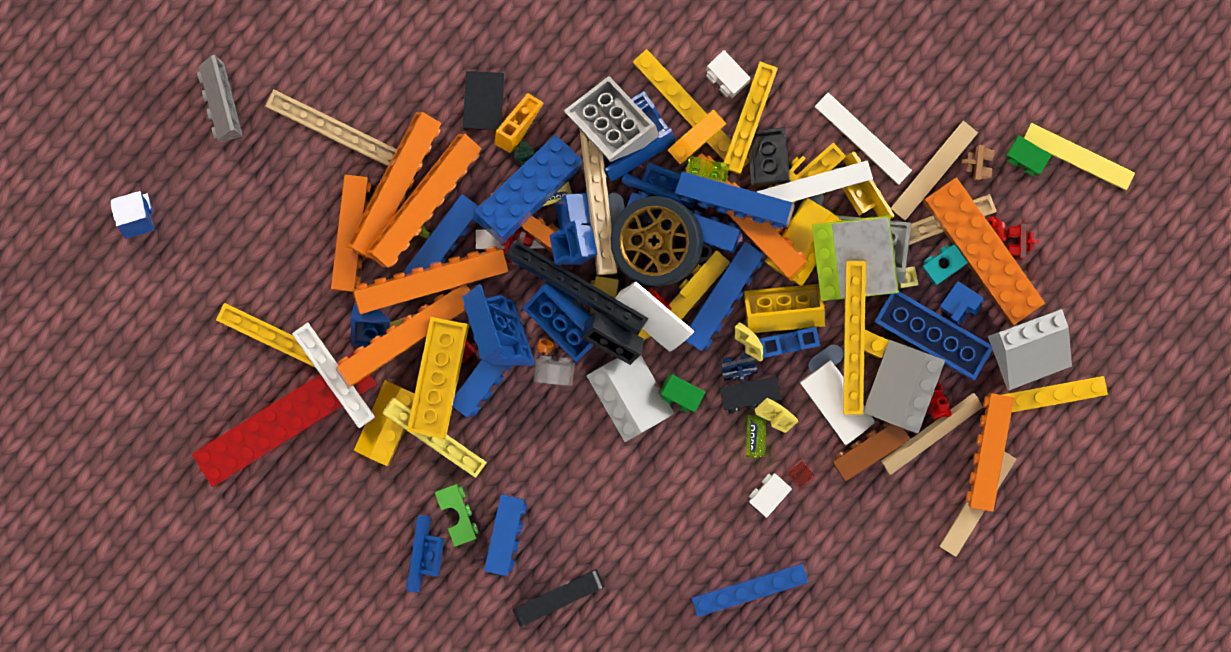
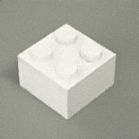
M725 50L707 65V78L713 84L716 82L720 86L719 90L725 97L730 96L733 98L750 81V77Z

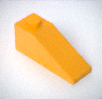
M527 93L496 130L495 145L511 153L524 137L543 106V102Z
M712 110L671 146L668 151L679 164H682L724 127L726 122L715 110Z

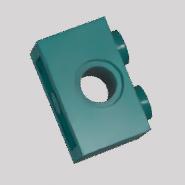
M949 244L945 245L939 250L941 254L935 258L931 255L923 261L925 265L921 268L934 286L968 263L955 244L949 246ZM941 258L946 259L948 262L946 269L939 266Z

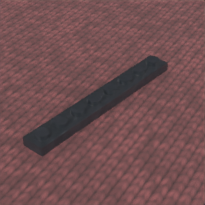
M515 240L506 252L505 257L634 334L639 335L648 320L646 316L563 267L555 265L553 261Z

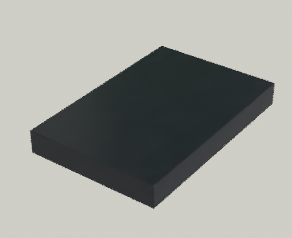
M466 71L463 129L497 130L502 124L504 73Z
M785 127L755 131L749 148L752 188L790 182Z

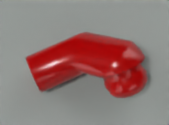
M994 216L988 218L987 221L993 230L997 232L1001 241H1007L1005 223Z

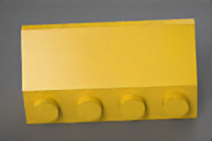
M809 198L804 200L789 223L788 228L785 229L781 236L783 239L787 237L794 244L792 248L796 252L800 250L807 258L805 262L808 266L791 280L803 286L816 266L812 224L842 221L832 212ZM767 257L765 262L772 268L777 270L779 273H781L783 276H785L781 272V270Z
M819 284L744 291L747 328L753 333L825 326V308L823 301H821Z
M385 380L371 410L375 418L365 424L354 451L389 466L405 429L382 414V412L393 397L409 409H412L415 393Z

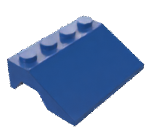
M644 91L631 100L656 125L659 137L645 148L611 162L603 154L605 173L611 182L676 143L672 130L667 127Z
M481 285L476 286L462 296L464 309L469 317V325L473 330L474 340L478 345L479 356L483 361L493 365L533 366L535 364L515 301L502 295L487 298Z

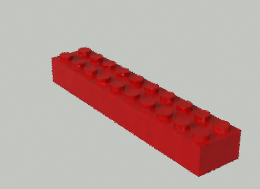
M319 374L192 453V456L211 487H215L341 409L343 405L322 375ZM370 374L353 386L361 396L378 384L372 374Z

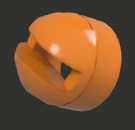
M540 339L537 349L540 354L543 352L545 355H548L553 350L554 343L548 339Z

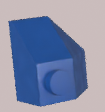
M354 303L351 315V346H364L366 348L371 344L370 341L378 335L383 337L387 334L386 330L390 328V319L379 309L360 314L356 303Z

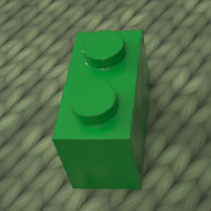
M1018 135L1004 157L1008 159L1007 162L1015 167L1019 165L1024 168L1026 174L1034 177V175L1039 176L1052 155Z
M669 373L658 394L663 396V401L671 405L675 402L679 404V409L689 413L690 410L696 412L706 392Z

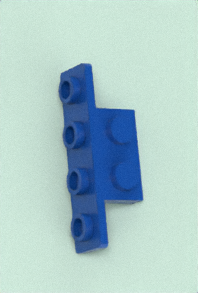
M650 162L647 165L643 179L626 173L621 180L629 188H638L648 195L654 194L673 199L687 208H693L695 204L693 201L690 203L682 202L675 194L681 176L680 173Z
M418 515L415 523L416 532L412 543L413 552L409 563V577L407 578L408 592H420L422 574L439 576L445 538L428 535L431 516Z

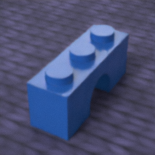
M816 327L759 339L763 346V358L820 346Z

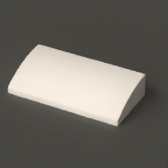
M637 282L620 291L615 298L646 316L648 320L643 330L669 352L681 345L694 332V330Z
M830 360L800 381V384L843 443L847 445L876 421L871 415L863 413V415L843 414L844 377Z

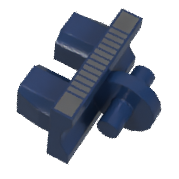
M746 353L740 356V360L733 361L731 357L723 358L721 368L724 381L740 378V382L744 383V377L758 374L756 359Z

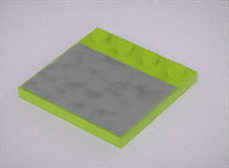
M890 215L812 224L821 301L845 299L846 261H866L865 296L899 292Z

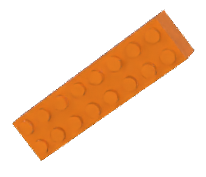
M957 177L922 200L951 243L955 244L968 262V267L1010 326L1017 324L1045 304Z

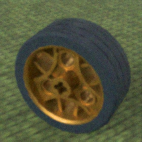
M660 196L644 197L625 207L618 215L612 227L610 238L611 251L621 271L630 279L651 286L670 285L688 276L696 267L703 248V233L699 221L693 212L685 205L673 199ZM655 210H662L658 218L653 213ZM645 213H649L654 222L644 228L640 217ZM666 220L672 222V227L668 231L663 227V223ZM635 222H637V225H638V228H639V229H631V228H632L633 224H634ZM681 226H683L685 234L677 233ZM636 235L642 237V243L638 246L633 241ZM676 236L686 237L685 248L675 249ZM659 239L660 242L655 244L654 241ZM630 251H637L634 259L632 258ZM676 252H684L680 260ZM642 253L651 258V261L644 269L637 264ZM665 253L670 256V261L667 264H663L661 261V257ZM655 264L658 273L648 272Z

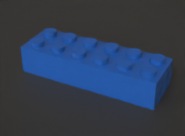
M555 134L474 211V219L502 245L582 169L583 159Z
M901 292L888 294L872 322L918 350L944 359V365L970 380L976 379L993 350L989 343Z

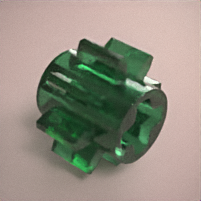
M519 142V147H514L515 161H520V165L523 166L534 155V146H529L528 142Z

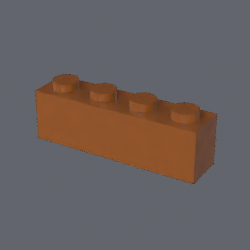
M885 422L882 424L883 429L878 432L876 430L871 431L866 435L867 439L863 442L858 440L850 445L851 449L846 453L842 450L834 455L835 460L832 463L842 479L847 481L909 441L910 438L902 427Z

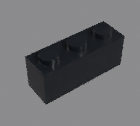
M596 311L585 321L582 336L586 341L629 365L642 352L644 338Z
M777 376L719 388L723 409L728 410L729 413L740 411L739 407L747 406V409L756 408L758 403H762L766 398L776 403L778 399H781Z

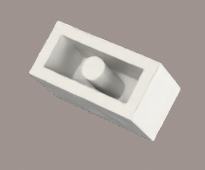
M775 473L772 475L768 474L762 480L763 486L759 490L755 488L749 495L751 499L748 502L766 518L792 490Z

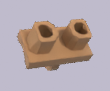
M978 145L976 147L975 160H973L974 153L968 152V159H962V164L967 165L966 172H972L974 165L973 181L990 179L992 177V168L983 167V160L993 161L994 150L984 148L985 145Z

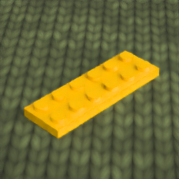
M434 317L430 318L407 431L446 439L469 324Z

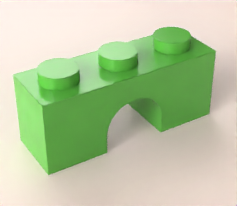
M455 484L435 492L441 510L454 508L459 513L460 519L458 524L448 528L454 547L477 539L476 534H479L476 523L471 522L470 516H472V511L469 504L465 505L463 498L466 495L463 487Z

